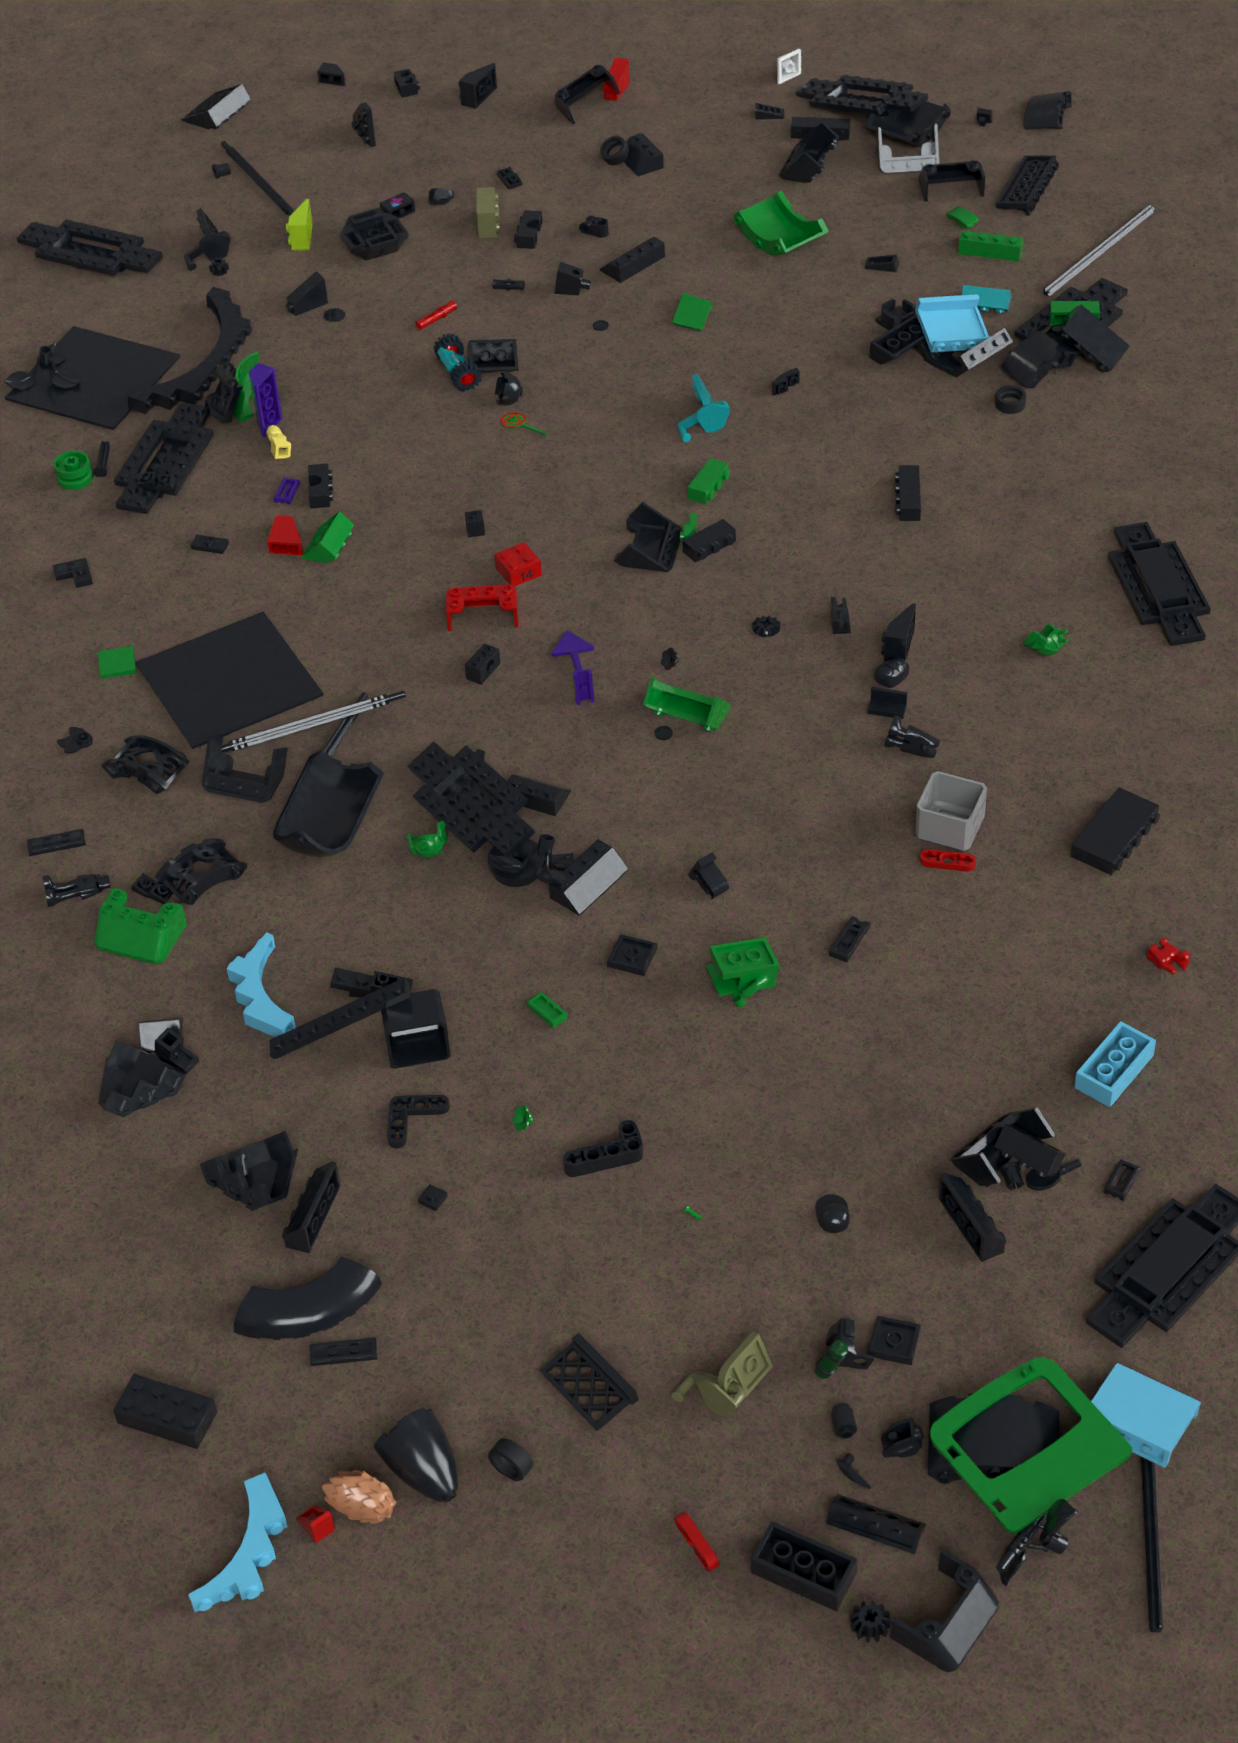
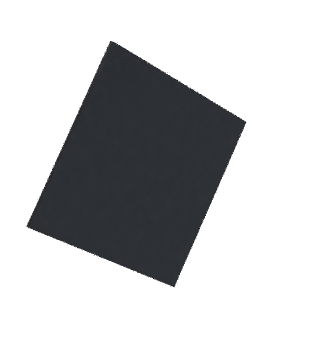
M73 326L57 343V346L65 355V360L55 365L58 373L62 370L73 372L78 377L79 384L70 388L54 386L52 384V377L55 374L52 365L45 366L40 362L35 377L32 379L34 385L26 390L13 388L5 397V400L114 430L131 412V409H128L127 396L133 388L155 385L180 358V354ZM34 368L29 372L30 376L33 374Z
M264 611L135 662L192 749L208 743V736L224 734L226 736L324 696L321 689Z

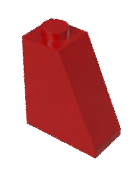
M615 57L609 72L613 75L620 94L618 95L606 82L603 92L604 99L618 101L630 84L629 59Z
M276 515L267 541L269 554L303 555L301 539L293 516Z

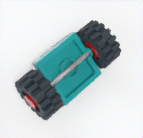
M447 333V336L443 334V338L439 337V341H435L433 347L436 356L445 364L446 370L450 372L453 384L459 391L465 392L466 389H475L474 386H478V382H481V372L474 362H468L465 357L461 356V354H464L463 350L465 348L459 337L453 333L452 335Z

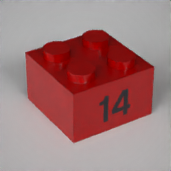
M525 542L494 554L496 570L508 584L514 587L542 576L541 560Z

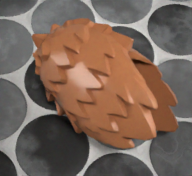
M339 1471L338 1476L330 1477V1482L322 1485V1489L327 1495L324 1499L337 1511L347 1515L348 1519L360 1520L361 1523L369 1522L373 1524L381 1522L385 1518H390L393 1507L396 1505L389 1487L383 1481H378L376 1477H372L365 1471Z

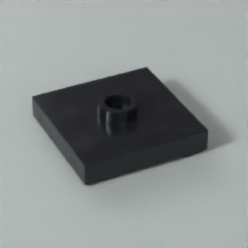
M620 934L607 961V967L645 976L658 945L654 942Z
M877 1316L868 1355L912 1366L921 1325Z

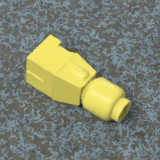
M275 425L269 426L266 433L271 442V452L274 458L284 459L290 457L291 443L287 442L286 436L282 434L279 427Z

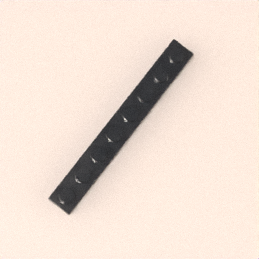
M404 977L271 1039L270 1056L273 1059L280 1058L409 998V981Z

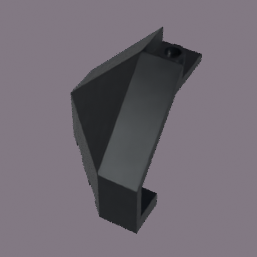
M116 1040L109 1057H106L98 1103L105 1111L125 1117L130 1115L131 1112L141 1108L144 1109L158 1103L159 1100L176 1095L186 1075L178 1068L147 1052Z
M283 1131L221 1157L218 1156L200 1164V1167L208 1185L221 1189L223 1194L235 1201H241L246 1204V1208L253 1211L287 1197L298 1149L293 1150L286 1131ZM247 1154L249 1156V1161H247L248 1178H245L243 1170L232 1173L231 1164L228 1163L230 1156Z

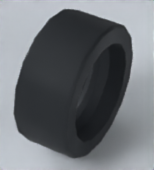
M612 136L602 144L600 153L606 163L618 165L628 157L630 148L621 136ZM621 145L620 150L616 154L608 156L614 147Z
M1009 385L1001 387L995 394V407L1006 414L1019 413L1025 409L1026 392L1018 386ZM1012 397L1018 399V401L1010 402L1003 399Z
M506 1438L499 1439L488 1453V1458L494 1468L513 1481L523 1480L533 1467V1461L527 1451L516 1442Z

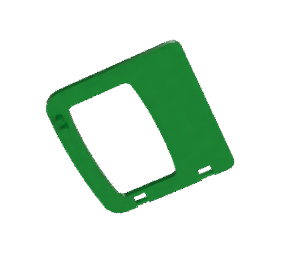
M1034 1358L1000 1376L948 1411L932 1425L930 1430V1439L934 1447L946 1458L950 1466L1009 1533L1021 1531L1045 1515L1058 1499H1069L1129 1459L1132 1454V1447L1066 1373L1054 1361L1048 1358ZM1037 1379H1045L1080 1417L1081 1421L1056 1442L1026 1462L993 1479L987 1478L956 1443L952 1435L995 1402ZM953 1448L959 1456L953 1459L947 1450ZM999 1501L1005 1510L999 1512L993 1503Z

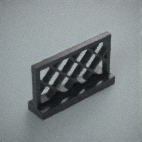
M578 1333L572 1338L573 1342L545 1365L540 1372L586 1421L598 1431L629 1404L633 1405L639 1399L634 1388ZM575 1351L578 1354V1362H566L567 1356ZM554 1367H562L561 1377H552L548 1372ZM566 1367H577L576 1377H565ZM581 1367H591L593 1369L592 1377H580ZM564 1382H576L575 1391H565L563 1389ZM580 1382H591V1391H579ZM595 1382H605L607 1384L606 1391H594ZM578 1396H590L589 1406H579L577 1404ZM594 1396H606L605 1406H593ZM609 1396H619L623 1400L617 1406H609ZM592 1411H604V1417L596 1423L592 1419Z

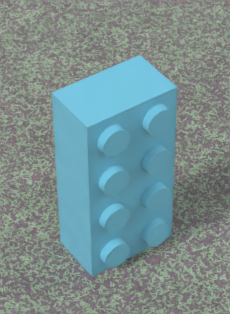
M1120 1021L1076 1072L1074 1088L1111 1107L1154 1056L1156 1040Z

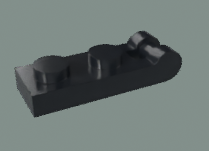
M851 916L830 949L829 956L848 962L865 933L870 929L871 923L867 921L861 922L858 918Z

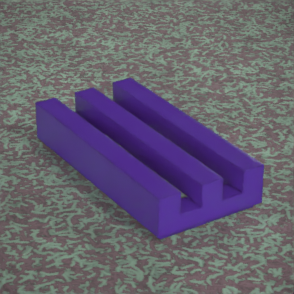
M284 478L274 497V502L278 503L279 501L283 504L284 502L291 504L300 485V480ZM287 483H289L288 487H287L286 490H285V493H284L283 497H281V495H282V493H283V491H284V489H285Z

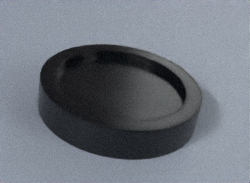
M598 320L593 323V328L597 331H604L609 327L608 322L605 320Z
M660 726L655 730V737L659 740H668L673 736V731L668 726Z

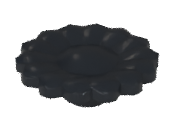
M340 308L329 309L324 313V318L329 322L341 321L345 317V312L342 309L340 310Z

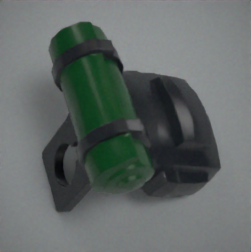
M841 1318L829 1328L825 1341L826 1346H828L825 1349L826 1353L816 1362L814 1371L819 1378L828 1379L836 1372L837 1367L869 1368L874 1361V1356L858 1353L854 1350V1320ZM864 1359L866 1362L855 1363L854 1360Z

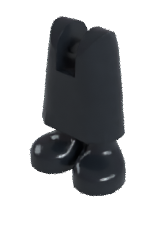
M895 715L884 746L888 748L897 746L901 747L900 751L934 758L937 753L935 748L939 747L940 740L912 725L905 729L901 725V718Z

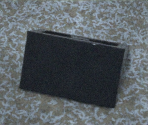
M871 687V700L867 714L892 718L896 715L904 719L908 692Z

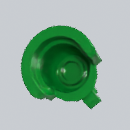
M1050 623L1040 633L1037 631L1031 632L1026 638L1024 646L1035 649L1043 655L1050 656L1056 654L1061 649L1063 643L1069 641V638L1065 639L1063 637V633H1067L1068 629L1060 631V627L1055 629Z
M440 821L437 823V832L434 834H426L420 837L414 836L411 833L405 835L410 840L408 842L412 853L429 859L442 853L448 837L445 833V822Z

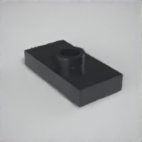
M197 534L191 544V549L223 554L229 544V540Z

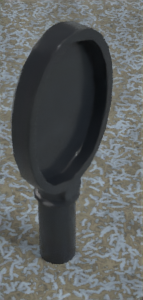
M1076 1159L1063 1166L1061 1165L1056 1176L1047 1175L1046 1178L1036 1174V1169H1032L1026 1176V1184L1030 1189L1036 1191L1052 1188L1059 1183L1061 1175H1066V1173L1081 1167V1162Z

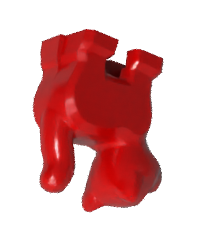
M1167 938L1159 941V944L1162 945L1159 949L1156 944L1149 948L1147 959L1153 962L1156 967L1164 969L1172 975L1176 973L1175 967L1171 965L1173 962H1176L1185 971L1186 966L1190 963V953L1185 950H1178L1168 942Z

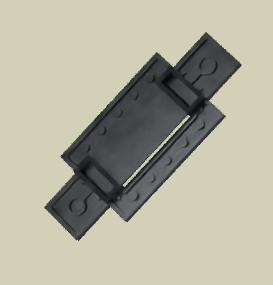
M843 75L835 82L813 78L796 91V96L811 99L809 102L812 107L863 114L872 113L878 116L881 114L889 115L894 110L912 112L928 100V94L919 91L911 92L913 84L883 81V79L860 78V76L852 77L849 75ZM848 89L885 93L888 95H883L880 98H876V96L854 95L853 93L848 94Z
M65 220L59 227L32 222L17 237L18 243L38 248L34 252L37 258L113 276L117 272H123L125 269L149 273L163 257L161 251L141 247L144 243L143 237L71 220ZM72 236L119 246L120 249L118 251L73 241Z
M1101 278L1085 292L1069 287L1053 301H1099V320L1106 326H1110L1123 315V310L1114 305L1128 294V289ZM1050 303L1015 330L1014 336L1025 341L1032 336L1044 333L1042 330L1050 325ZM1053 326L1046 333H1053L1061 339L1059 331L1062 326ZM1064 341V342L1067 343L1069 346H1071V347L1073 346V345L1070 344L1069 342Z
M180 403L168 422L153 420L114 479L116 486L126 487L115 503L117 509L148 514L157 498H162L164 494L177 495L214 435L213 429L202 428L210 415V410L202 405ZM163 437L164 443L145 472L156 471L158 476L174 474L176 480L173 489L149 490L137 486L140 474H142L140 472Z
M1148 522L1114 527V534L1122 550L1109 552L1108 558L1141 625L1159 623L1170 646L1205 640L1206 634L1196 616L1210 614L1211 608L1176 541L1162 543L1160 538L1156 539ZM1133 563L1137 565L1139 571L1141 572V574H1142V576H1143V578H1144V580H1145V582H1146V584H1147V586H1148V588H1149V590H1150V592H1151V594H1152V596H1153V598H1154V600H1155V601H1154V605H1153V603H1152V601H1151V599H1150V597H1149V595H1148V593H1147V591H1146V589H1145V587H1144V585H1143V583H1142V581H1141V579H1140V577H1139V575H1138V573H1137V571H1136V569H1135Z
M433 741L407 766L425 783L413 795V798L439 822L444 821L446 828L473 853L488 841L505 857L509 858L535 833L533 828L516 814L528 802V799L467 745L452 758Z
M1215 1183L1194 1206L1191 1204L1187 1208L1172 1198L1095 1278V1284L1110 1295L1086 1319V1324L1121 1348L1132 1339L1148 1320L1167 1333L1238 1257V1240L1229 1235L1238 1225V1197ZM1210 1246H1212L1213 1248L1206 1254V1256L1191 1270V1272H1190V1273L1176 1286V1288L1163 1300V1296H1164V1295L1176 1284V1282L1191 1268V1266L1207 1251V1249H1208Z

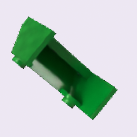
M652 677L643 702V706L654 710L653 714L663 717L664 714L677 717L703 725L702 729L713 732V729L717 730L731 706L730 703L718 697L711 698L667 685Z

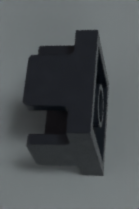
M891 299L882 304L881 315L876 317L875 322L889 331L915 315V305L904 299L902 300V307L899 305L895 307L896 300Z

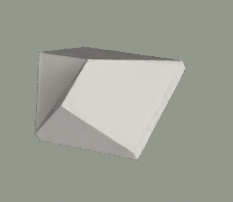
M797 49L777 59L778 84L801 74V49Z

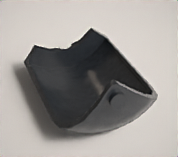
M323 750L310 755L273 831L274 839L294 852L313 857L330 856L346 850L353 841L384 773L372 762L363 764L351 763L350 766H345L341 764L342 761L331 757Z

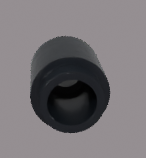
M839 1403L833 1406L831 1418L835 1435L842 1439L851 1438L857 1432L853 1409L847 1403Z

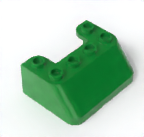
M112 888L99 909L94 938L96 948L151 964L164 962L187 925L183 905L172 902L166 903L161 906L157 914L124 906L128 899L127 893L124 890Z

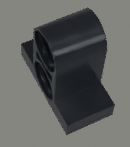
M713 852L699 859L688 874L692 881L697 880L706 894L712 896L711 899L729 890L726 878L714 863L717 858Z

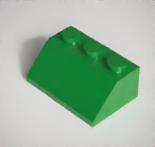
M339 511L319 526L301 558L328 563L330 560L334 561L340 554L338 551L345 546V540L352 534L351 529L354 524Z

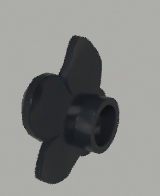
M69 727L70 736L57 740V743L62 748H65V753L77 752L81 748H87L93 743V737L79 727Z

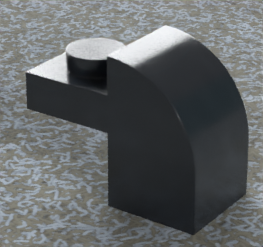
M167 1027L155 1040V1052L160 1060L178 1068L186 1075L199 1062V1058L183 1047V1037Z

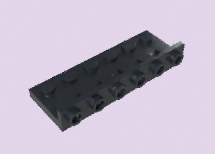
M1024 155L997 200L996 207L1003 209H1025L1026 215L1030 216L1032 211L1035 210L1036 204L1039 203L1040 197L1044 194L1046 187L1049 186L1054 173L1059 168L1056 155Z

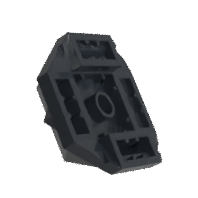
M378 208L349 216L346 221L347 223L341 231V238L350 252L357 254L364 260L397 252L404 240L408 238V232L396 216L384 213L383 210Z

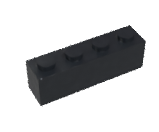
M792 117L791 138H804L823 121L839 136L838 140H849L851 119Z
M899 465V472H895V482H899L896 483V493H899L896 494V504H899L896 505V515H900V521H920L919 465Z

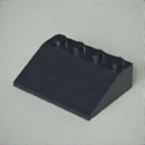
M243 84L214 92L181 120L205 129H217L221 126L222 122L230 119V115L236 114L239 108L246 106V102L250 100V97Z

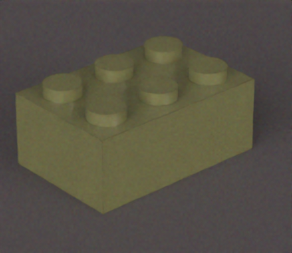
M495 187L477 188L479 238L497 237V232H500L498 193H495Z

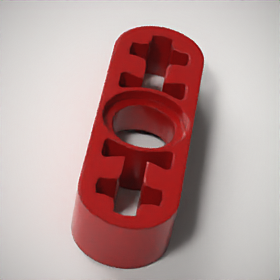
M925 849L920 853V863L925 867L965 872L975 869L976 858L972 854ZM951 859L953 862L945 863L943 860Z
M684 1511L675 1516L674 1522L689 1546L692 1545L694 1547V1553L706 1571L710 1572L719 1566L717 1556L689 1515Z

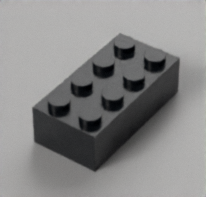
M133 1374L113 1412L117 1424L198 1449L217 1414V1409L213 1398Z
M771 1521L751 1558V1573L837 1612L857 1574V1559Z

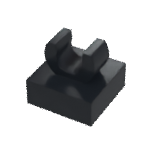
M978 108L976 113L977 121L980 122L979 126L985 127L986 123H992V110Z

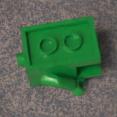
M766 937L710 946L709 953L714 964L706 965V970L718 996L733 994L732 999L736 1007H744L746 997H751L759 990L775 987L779 963Z

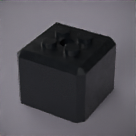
M429 989L412 992L409 998L381 1010L391 1068L397 1069L441 1061L451 1057L440 991Z

